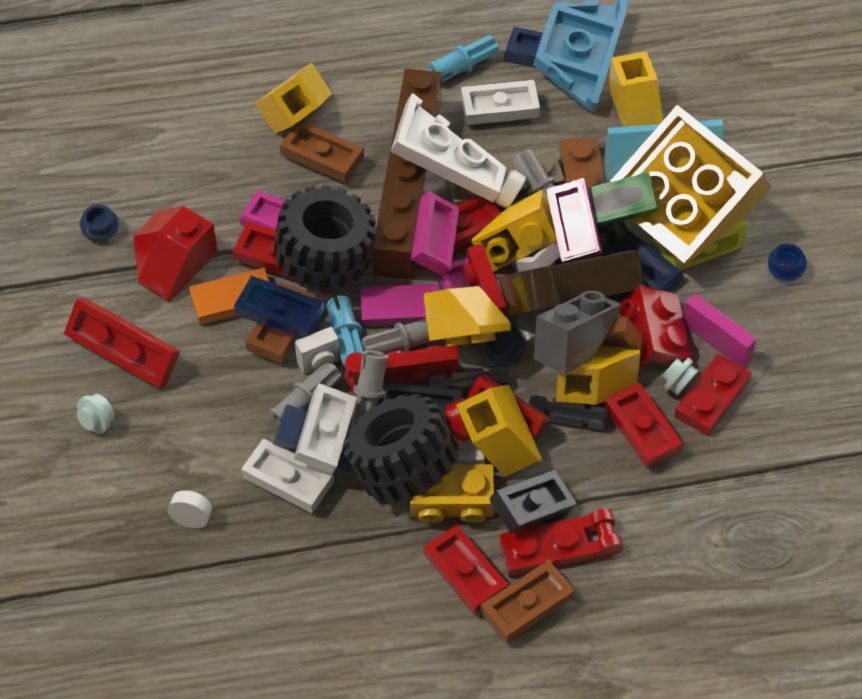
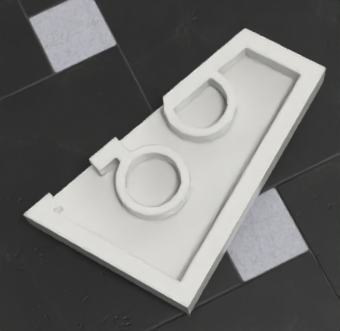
M412 93L405 104L391 152L476 195L494 202L500 194L506 167L471 139L462 140L447 128L450 124L449 121L440 114L436 118L420 107L423 101Z

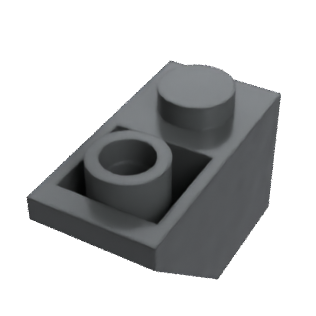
M586 291L538 315L536 320L534 360L564 374L590 362L620 313L621 304L605 298L604 294L600 292Z

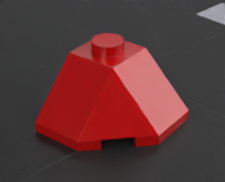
M185 206L157 211L133 236L139 285L168 303L218 252L214 224Z

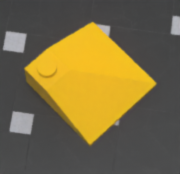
M678 105L611 180L615 181L645 172L650 173L659 212L631 220L686 265L742 221L772 188L765 175Z

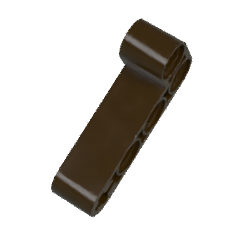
M638 250L556 266H545L499 277L504 301L507 306V316L552 308L586 291H597L606 297L634 291L639 285L646 286Z

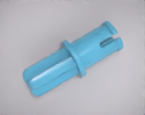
M491 35L464 48L458 45L454 48L453 52L428 64V68H430L428 71L442 72L443 83L464 71L466 73L471 72L473 65L496 54L499 51L498 45Z
M337 296L341 309H337L334 297L327 302L326 308L330 315L333 330L338 337L339 353L342 364L345 367V359L349 354L354 352L362 353L364 351L360 339L362 328L355 321L350 298Z

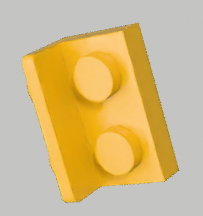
M452 464L453 469L442 478L443 481L431 487L427 493L421 496L420 494L412 496L413 499L410 500V517H419V520L423 522H440L444 517H460L465 522H481L486 517H493L494 507L489 501V498L494 494L493 464Z

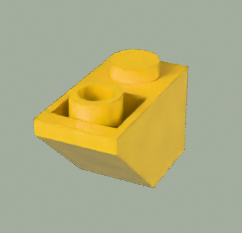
M647 51L611 58L608 88L622 126L661 124L664 120L658 79Z
M310 63L256 101L255 105L276 134L293 126L317 109L332 92L314 65Z
M541 190L509 206L472 238L474 246L483 244L493 272L557 241L549 199L544 191Z
M479 286L423 293L429 341L445 339L446 346L470 344L469 336H471V343L496 341V332L511 330L509 320Z
M600 346L590 362L566 374L558 371L556 402L597 405L604 402L606 398L638 383L640 348Z
M509 385L490 388L456 405L473 444L504 477L542 460Z

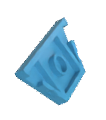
M598 0L583 1L581 3H553L533 66L591 112L595 113L630 0H618L617 5L600 6Z

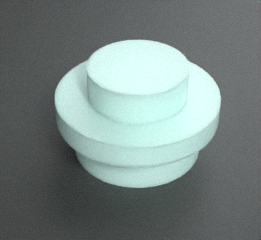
M687 358L684 363L676 359L662 375V378L667 381L663 386L666 392L671 390L676 395H679L697 374L698 370L691 365L693 361L690 358Z
M94 394L93 396H84L77 402V418L86 430L102 434L109 429L115 415L111 404L106 398L99 394Z

